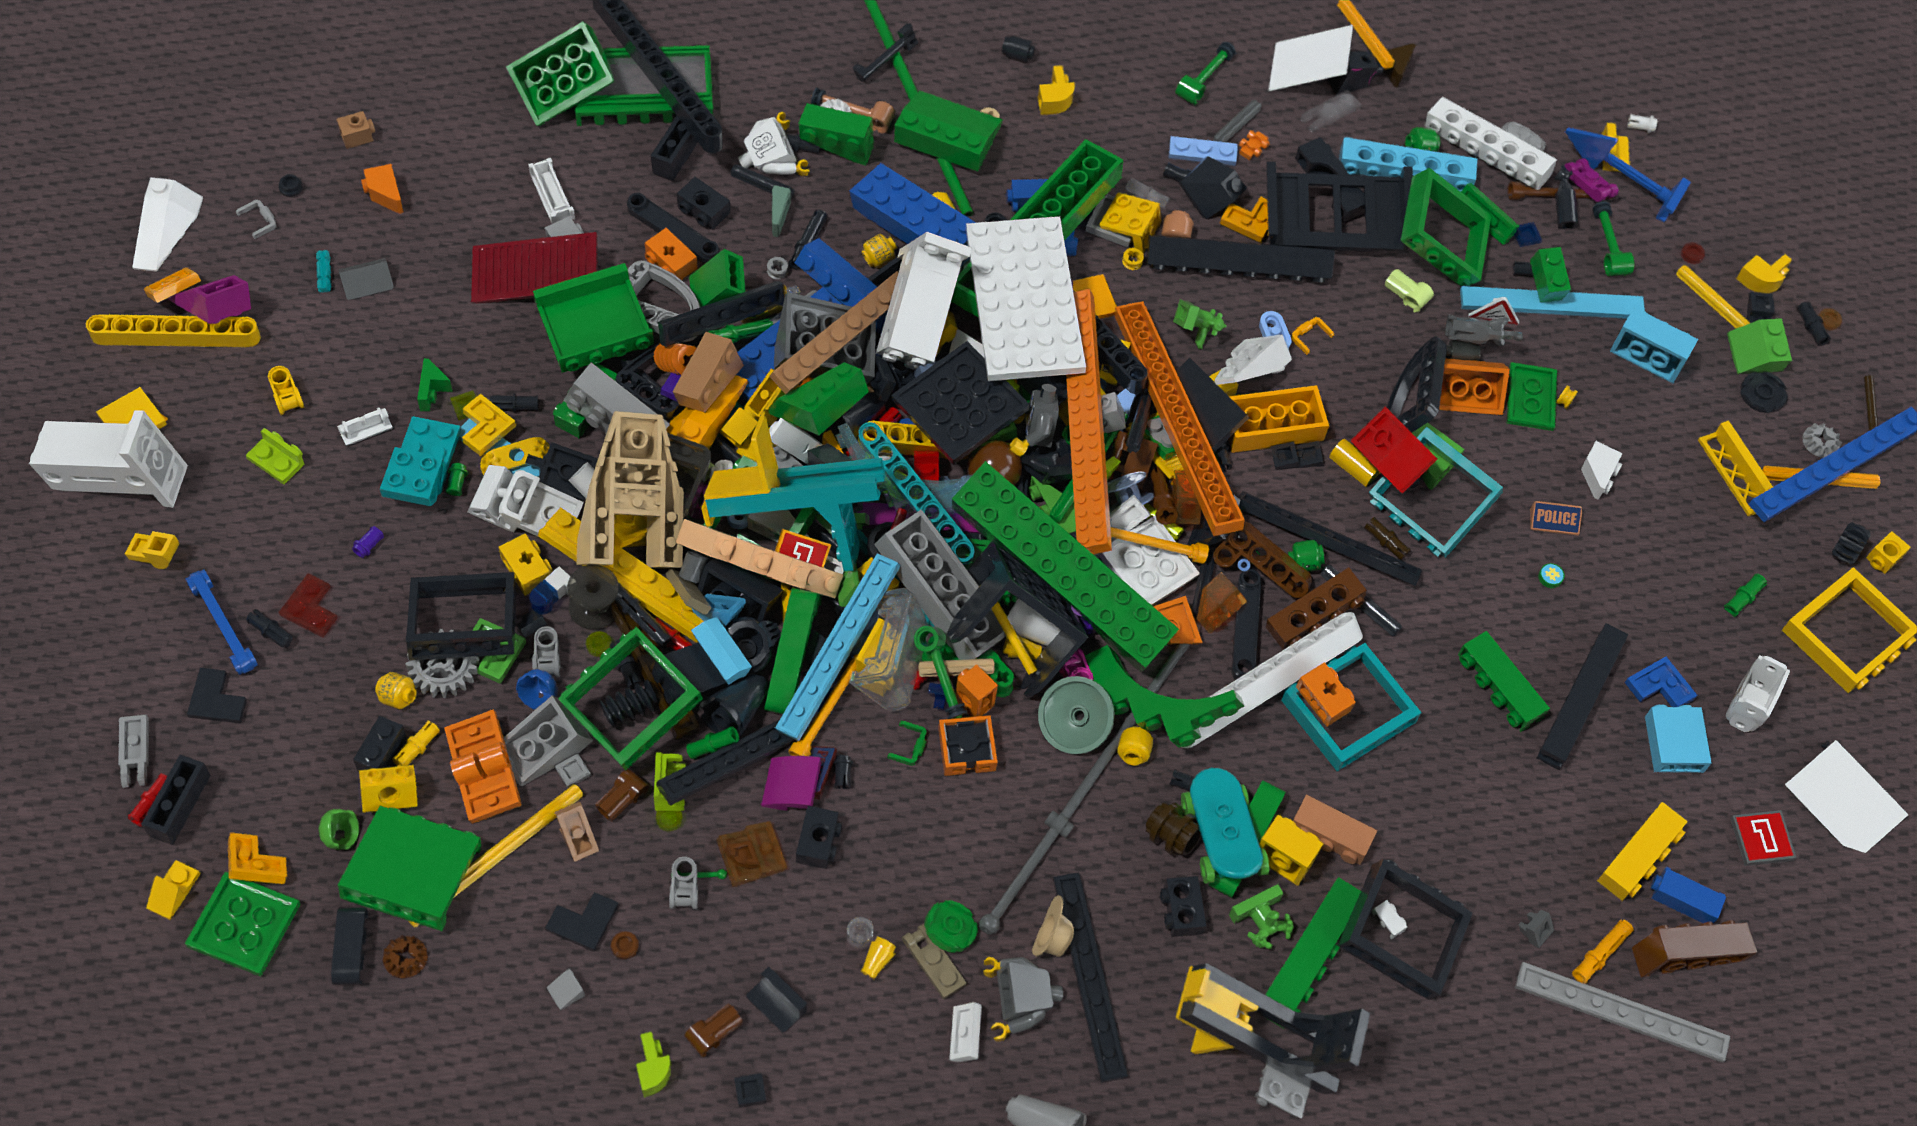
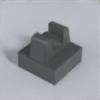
M1540 910L1538 913L1529 912L1527 914L1530 921L1529 924L1519 923L1520 931L1537 948H1540L1554 931L1550 913L1544 910Z

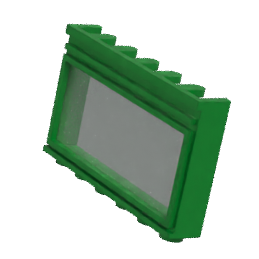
M710 46L659 47L713 115ZM604 48L603 51L615 82L576 104L577 126H582L581 116H594L595 124L603 125L604 115H617L618 123L624 125L627 123L628 114H640L641 123L648 124L650 122L649 114L663 113V121L671 123L672 113L675 112L625 48Z

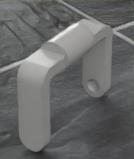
M255 200L236 210V214L240 216L258 207L266 222L270 223L252 234L254 239L276 228L274 215L260 200Z

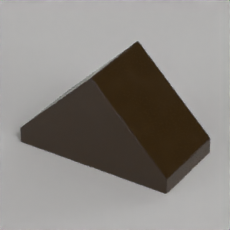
M1413 43L1387 50L1393 57L1394 63L1392 68L1384 69L1392 85L1398 88L1416 47Z

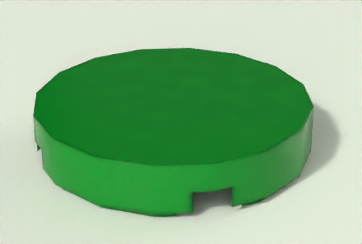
M952 900L934 904L927 913L924 923L926 934L932 943L948 952H961L967 949L977 936L978 926L976 922L974 923L971 911L961 903Z

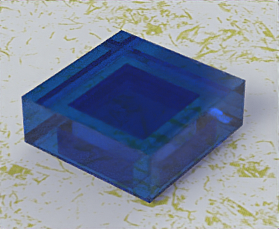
M1534 222L1520 224V227L1514 233L1520 247L1542 242Z

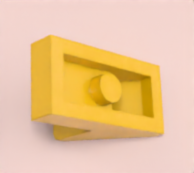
M175 860L164 878L159 876L154 878L146 909L171 920L200 876V872Z

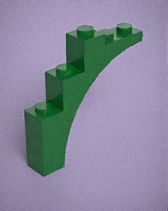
M1108 645L1085 655L1094 681L1107 691L1112 700L1114 715L1124 714L1131 708L1137 725L1146 731L1157 730L1164 723L1170 741L1178 748L1188 747L1195 740L1201 738L1200 727H1208L1214 724L1215 720L1223 716H1232L1238 712V709L1245 707L1242 697L1234 690L1201 699H1175L1158 695L1136 683L1124 669L1117 653Z

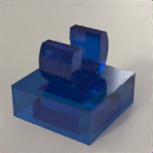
M929 683L928 695L935 696L933 707L944 710L946 697L941 684Z

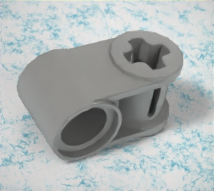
M541 627L534 636L533 670H544L550 675L560 677V654L557 632L551 627ZM544 640H552V643L549 645L541 644Z
M680 857L673 863L672 883L670 885V909H674L675 906H688L697 909L698 871L695 862L689 857ZM682 863L692 865V873L687 877L678 875L677 870ZM678 896H690L689 898H678Z

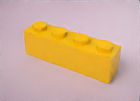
M1662 802L1597 881L1622 901L1627 895L1633 898L1642 887L1638 883L1640 879L1644 877L1647 880L1656 870V867L1653 865L1657 859L1661 862L1671 851L1667 846L1671 842L1674 844L1678 843L1686 833L1682 828L1688 821Z

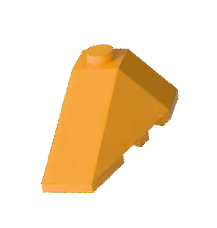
M736 375L705 413L689 407L680 412L670 421V425L666 429L671 445L669 448L703 461L747 386L748 380Z

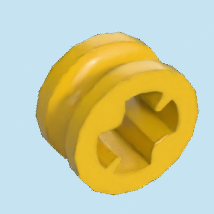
M1129 248L1124 252L1122 263L1127 269L1137 270L1142 266L1144 255L1137 248ZM1129 256H1131L1132 258L1133 256H1135L1137 258V262H1135L1134 260L1133 262L1130 261Z
M1567 385L1556 404H1563L1564 408L1567 409L1578 391H1571L1570 386Z

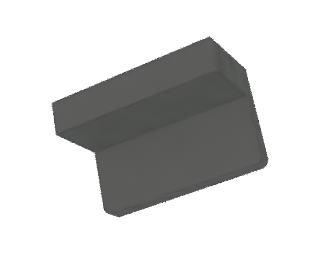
M385 258L338 269L348 300L394 288Z

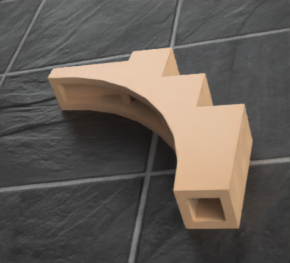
M686 519L683 520L676 543L710 557L832 598H836L843 578V574L770 550Z

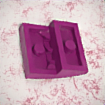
M812 756L771 758L761 807L788 811V807L807 809V806H813L822 762L821 758Z

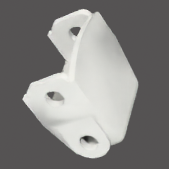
M1758 656L1742 679L1727 710L1726 719L1729 720L1731 726L1743 732H1752L1763 725L1770 716L1790 673L1786 665L1768 656Z

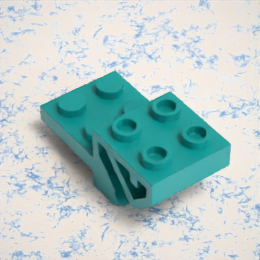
M412 416L401 448L395 447L380 486L381 496L432 506L437 501V495L442 493L448 477L447 471L461 433L460 426Z

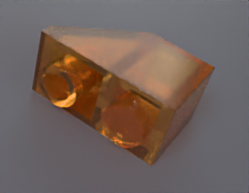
M1174 470L1172 495L1175 499L1174 507L1178 513V517L1174 522L1179 524H1200L1201 507L1184 470Z
M1222 572L1202 589L1197 620L1209 634L1220 627L1224 621L1247 602L1245 597Z

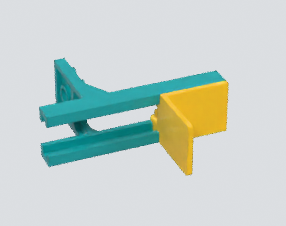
M760 416L751 438L757 466L713 472L704 494L705 500L701 508L706 527L712 526L715 517L814 507L832 525V538L837 540L838 544L836 550L838 562H842L844 571H854L861 542L852 503L879 500L880 489H877V482H884L886 476L882 458L778 469L766 416Z

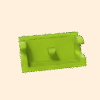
M656 752L655 811H684L685 799L670 806L656 787L658 780L686 767V763H672L673 761H683L682 755Z

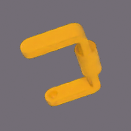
M1319 317L1304 322L1292 333L1291 340L1306 355L1310 353V350L1298 336H1302L1311 330L1314 325L1317 324L1327 335H1330V338L1334 337V332Z

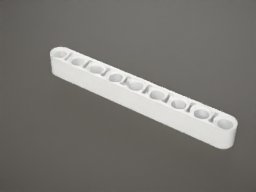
M1346 612L1333 618L1209 696L1214 697L1234 690L1242 697L1245 707L1238 709V712L1232 716H1223L1215 720L1214 724L1208 727H1200L1199 731L1202 737L1195 740L1192 745L1182 748H1190L1199 744L1295 683L1300 677L1320 664L1328 662L1358 643L1363 638L1355 614Z

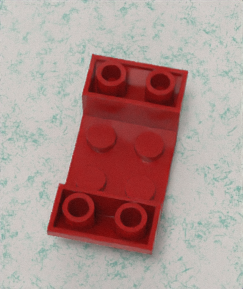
M1386 406L1351 439V442L1401 493L1407 490L1438 460Z

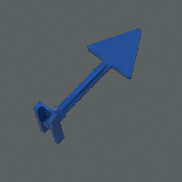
M1567 128L1565 131L1582 158L1587 159L1589 167L1593 170L1604 160L1657 195L1656 198L1664 202L1656 216V219L1665 222L1669 213L1672 214L1691 183L1683 177L1672 190L1665 186L1661 187L1609 152L1617 143V138L1573 128Z

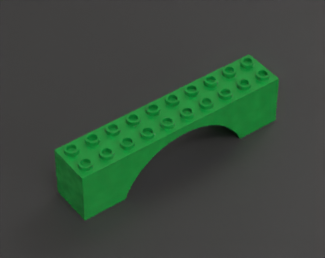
M986 461L952 498V509L986 539L1010 553L1045 581L1095 629L1110 647L1141 673L1178 632L1179 628Z

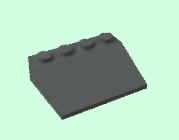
M787 292L775 343L774 369L776 370L852 307ZM876 321L808 377L816 378L845 362L860 368L866 384H868L875 377Z

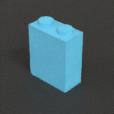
M1656 705L1651 707L1645 716L1654 772L1704 773L1711 765V757L1702 707H1692L1690 705L1679 707Z

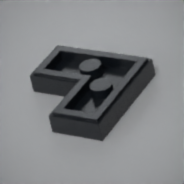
M199 668L187 716L188 718L241 724L247 699L243 696L222 694L227 676L226 670Z
M594 892L582 915L557 905L545 927V931L594 952L619 903Z

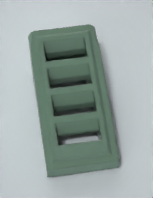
M773 186L772 234L774 237H779L791 204L790 189L780 186Z

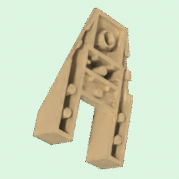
M620 411L613 413L587 493L577 538V565H613L614 514L647 516V566L656 569L682 567L683 545L676 543L683 523L684 492L683 488L679 486L676 475L678 470L676 463L672 461L669 450L671 445L662 415Z

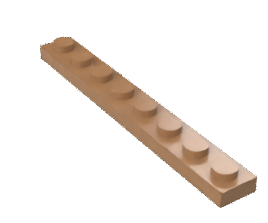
M896 271L774 370L769 377L785 394L796 387L888 311L898 272Z

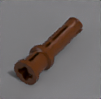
M1156 466L1157 473L1154 467L1149 472L1155 493L1153 507L1157 510L1155 513L1156 520L1160 524L1167 525L1177 519L1178 513L1174 507L1175 499L1168 490L1166 476Z

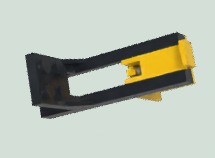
M1207 963L1189 967L1176 1019L1196 1029L1191 1048L1192 1053L1201 1054L1235 1047L1322 1094L1337 1093L1339 1084L1338 1078L1325 1071L1359 1065L1370 1013L1364 1009L1330 1015L1294 1012ZM1255 1011L1313 1043L1311 1055L1297 1057L1253 1033L1252 1026L1248 1024L1250 1017L1246 1015L1247 1012Z

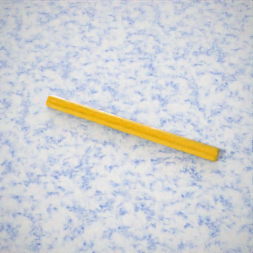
M576 784L569 787L470 864L455 896L556 818V811L568 807L583 797L581 789ZM409 921V923L414 927L420 925L418 923Z

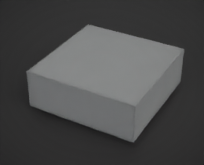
M578 753L555 765L556 771L567 788L591 776L590 771Z

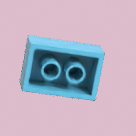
M1634 307L1610 352L1674 383L1698 339Z

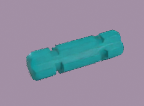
M319 250L316 253L317 288L321 293L330 292L331 266L329 251Z

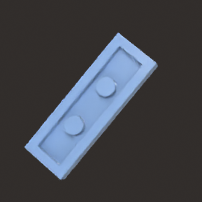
M1173 136L1170 138L1169 158L1201 162L1205 157L1210 156L1225 165H1236L1237 144Z

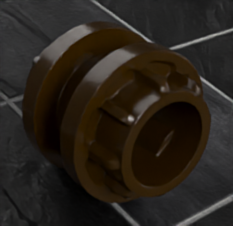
M1162 803L1153 810L1146 822V832L1150 834L1149 840L1155 845H1159L1162 841L1166 842L1165 851L1171 856L1177 854L1182 856L1188 855L1196 847L1202 836L1197 818L1191 813L1183 817V808L1177 803L1170 805Z

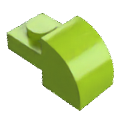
M652 1032L641 1034L646 1061L636 1064L644 1097L654 1095L663 1089L671 1073L669 1055L663 1056L659 1039L653 1040Z

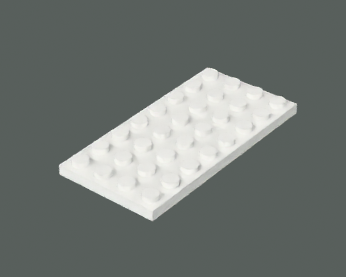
M1060 217L966 224L968 246L972 248L970 261L988 381L1086 373V363Z

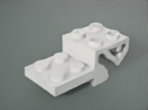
M489 465L467 512L505 530L514 532L518 527L538 536L539 530L545 526L546 522L560 507L577 518L584 502L539 482V477L526 471L517 470L513 475L506 467Z

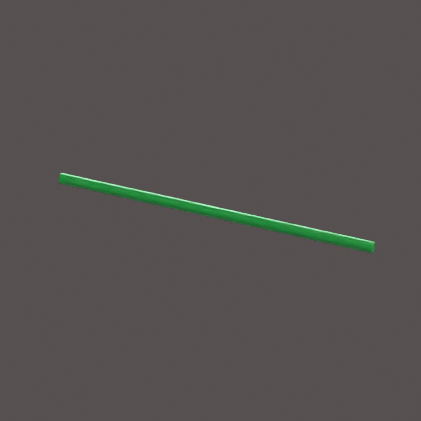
M864 0L887 50L895 43L876 0ZM897 52L890 59L911 101L918 91L900 52ZM936 157L961 213L966 217L967 213L969 216H973L974 212L951 162Z

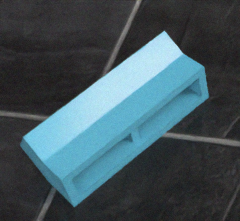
M717 617L706 620L691 630L728 685L747 675L752 666Z

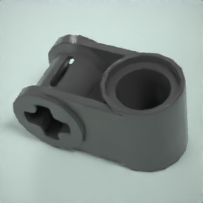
M695 550L687 551L679 576L685 580L700 583L704 566L713 558L708 559Z

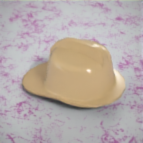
M1059 895L1051 902L1043 925L1038 932L1032 949L1035 956H1039L1043 952L1062 956L1073 939L1074 928L1071 921L1062 914L1063 900Z

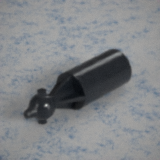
M1561 165L1557 176H1555V180L1561 182L1558 191L1555 193L1557 224L1559 229L1572 230L1579 225L1576 192L1568 182L1573 172L1568 171L1565 165Z

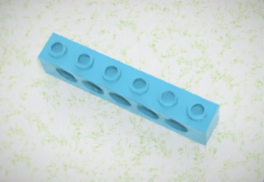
M1344 137L1340 149L1339 160L1342 161L1349 175L1362 174L1367 176L1400 177L1403 166L1413 167L1414 176L1431 168L1460 192L1466 184L1472 183L1474 185L1476 181L1477 158Z

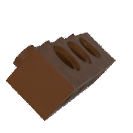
M1348 567L1268 618L1266 629L1284 650L1333 618L1343 614L1348 609L1352 608V610L1360 607L1364 603L1367 590ZM1340 595L1344 600L1335 601L1332 596ZM1320 608L1324 613L1315 614L1311 609ZM1300 621L1303 626L1297 628L1291 622Z

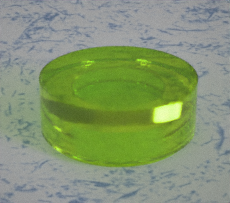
M593 632L586 639V649L592 656L600 657L604 651L610 648L611 638L605 632Z
M681 811L656 812V823L661 830L671 832L681 826L683 820Z

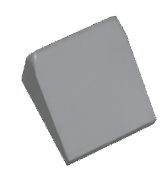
M570 969L561 974L547 987L560 1011L584 997L583 989Z

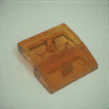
M771 821L747 825L743 831L719 835L716 840L733 887L771 876L787 869ZM751 840L759 865L757 868H744L735 864L724 851L725 846Z

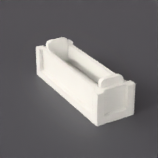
M551 158L535 164H528L530 176L551 223L554 224L569 216L572 220H575L574 209L569 206L553 170Z

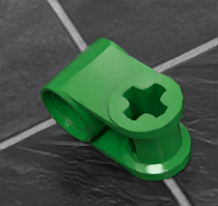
M990 648L976 659L992 658L994 660V673L987 675L998 685L996 696L1001 698L1007 697L1013 691V672L1002 662L997 653Z

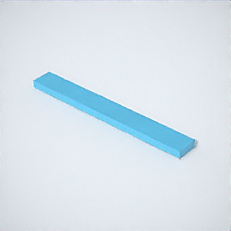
M1462 286L1460 289L1462 309L1477 310L1493 302V298L1506 297L1514 312L1628 318L1634 307L1645 312L1642 296L1569 292L1562 300L1540 303L1537 290Z
M876 554L776 725L775 729L778 732L797 741L801 739L900 568L898 562Z

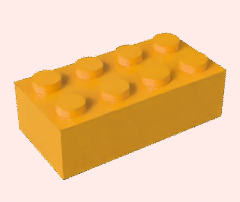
M1317 385L1229 396L1250 417L1228 438L1231 453L1271 448L1270 446L1293 441L1295 444L1324 441L1329 423Z

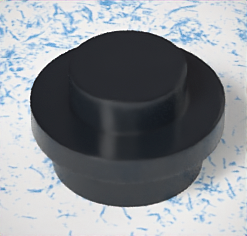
M287 174L280 179L278 187L281 194L292 197L302 191L303 185L297 176Z

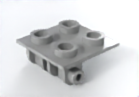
M1266 1065L1261 1073L1263 1077H1260L1259 1080L1261 1083L1259 1092L1255 1095L1257 1103L1267 1106L1269 1102L1302 1119L1310 1088Z

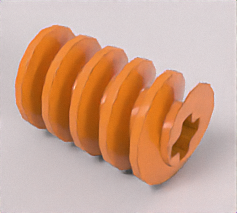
M680 343L666 347L659 344L654 351L655 364L662 371L682 375L696 347Z

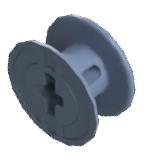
M1145 472L1130 473L1107 483L1108 493L1114 492L1118 501L1109 508V513L1133 495L1136 496L1142 505L1154 498L1153 493H1140L1137 483L1146 477Z

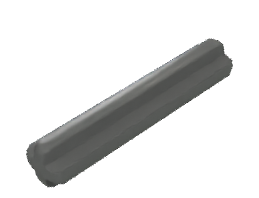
M1252 100L1214 135V141L1226 143L1261 110V103Z

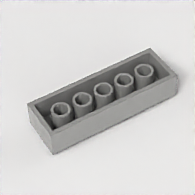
M922 509L885 533L874 544L882 556L900 564L896 575L933 625L944 631L947 644L960 660L976 659L1006 637L994 613L990 610L966 638L954 644L950 642L952 636L947 635L951 622L979 586Z

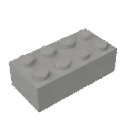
M590 363L578 377L563 400L567 403L570 410L580 413L592 427L599 428L605 434H607L615 411L658 415L593 363ZM664 420L667 429L670 424Z

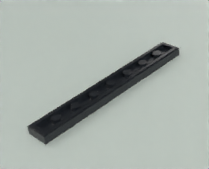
M1242 491L1238 497L1241 500L1239 503V509L1307 539L1315 540L1323 546L1416 586L1420 578L1422 569L1247 492Z
M1078 872L1053 877L1056 895L1061 896L1063 900L1062 914L1071 921L1074 928V936L1069 945V950L1100 1082L1105 1083L1127 1079L1126 1064L1080 874Z

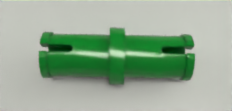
M1754 574L1745 586H1740L1736 590V595L1724 605V609L1733 617H1736L1747 604H1751L1755 600L1757 593L1767 585V580L1760 574Z
M732 726L716 734L713 732L706 734L705 738L689 743L686 747L687 753L691 759L695 760L705 754L714 753L725 746L737 743L739 735Z

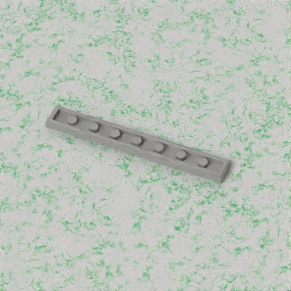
M1522 962L1515 984V988L1719 1062L1723 1063L1726 1060L1730 1041L1729 1035Z

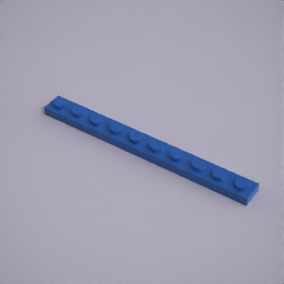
M1913 407L1906 409L1755 497L1748 505L1763 522L1768 521L1917 432V412Z

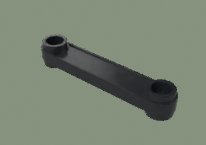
M633 193L628 197L627 210L633 217L657 233L667 228L704 264L720 252L716 242L709 240L647 199L643 194Z
M1254 569L1243 571L1237 582L1231 673L1235 680L1248 673L1240 671L1238 667H1245L1248 671L1256 668L1261 577ZM1244 579H1250L1254 584L1247 583Z

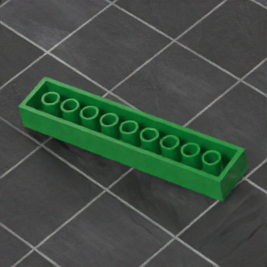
M1085 139L1010 220L1060 217L1065 241L1122 178L1123 159ZM970 262L958 275L951 302L979 318Z

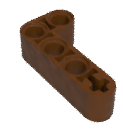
M1244 522L1243 530H1240L1247 535L1248 539H1240L1236 532H1231L1225 541L1220 542L1214 552V561L1221 567L1231 566L1242 554L1288 594L1296 598L1306 595L1312 584L1311 574L1306 569L1298 565L1294 559L1248 522ZM1255 548H1263L1267 555H1259ZM1221 550H1229L1232 554V557L1224 556ZM1274 564L1284 565L1286 571L1277 570ZM1290 572H1292L1293 575H1291L1290 578L1288 579V578H1287L1288 575L1290 574ZM1299 581L1303 582V584H1300L1299 586L1295 584Z

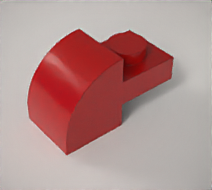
M914 450V471L927 487H939V450Z

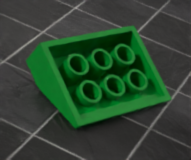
M585 22L579 23L506 66L536 126L542 125L615 82L602 46L592 27Z
M919 91L904 107L895 124L894 142L979 171L1003 119Z

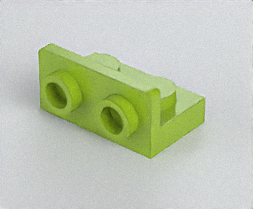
M263 428L260 431L263 439L246 454V458L273 478L285 484L305 465L302 458L303 453L297 446L293 444L288 445L284 442L277 432L273 431L271 433Z

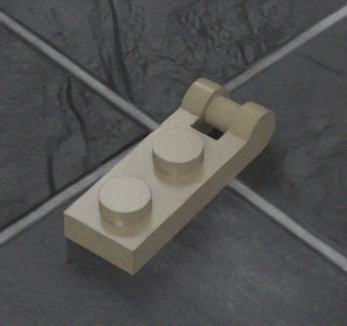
M923 923L917 927L918 930L912 934L907 933L902 936V941L944 1000L965 987L966 982L944 950L932 943L926 934ZM924 939L928 945L920 949L917 943Z

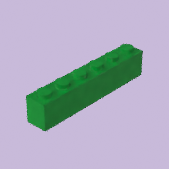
M1339 877L1336 879L1265 996L1294 1012H1301V1010L1297 1009V1006L1301 1000L1305 1003L1308 1001L1314 991L1310 987L1314 979L1320 981L1327 969L1323 965L1327 958L1332 960L1340 948L1336 942L1342 937L1361 890Z

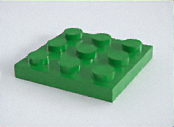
M225 872L187 938L185 945L189 949L262 977L301 904L299 900L247 880L229 879V873Z

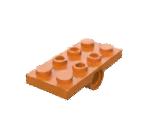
M494 709L444 727L453 759L450 761L451 769L455 780L460 786L468 820L473 824L522 806L498 716Z

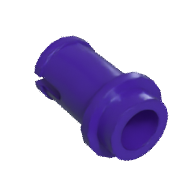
M371 526L359 541L355 540L353 542V552L361 558L369 556L371 554L370 550L384 538L383 533L377 527Z

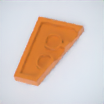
M1186 596L1153 606L1179 628L1178 632L1167 644H1202Z

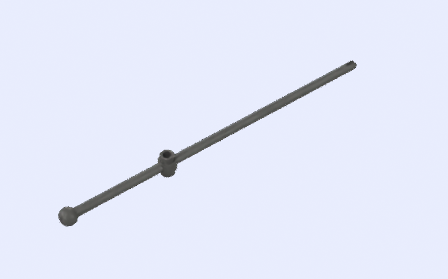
M1195 622L1197 629L1199 631L1201 629V625ZM1178 644L1147 688L1154 693L1158 692L1190 644ZM1132 711L1062 812L1057 814L1055 811H1052L1044 824L1050 827V829L991 914L981 917L979 926L984 933L992 935L999 930V919L1058 834L1066 838L1074 825L1068 820L1117 751L1122 732L1135 725L1136 721Z

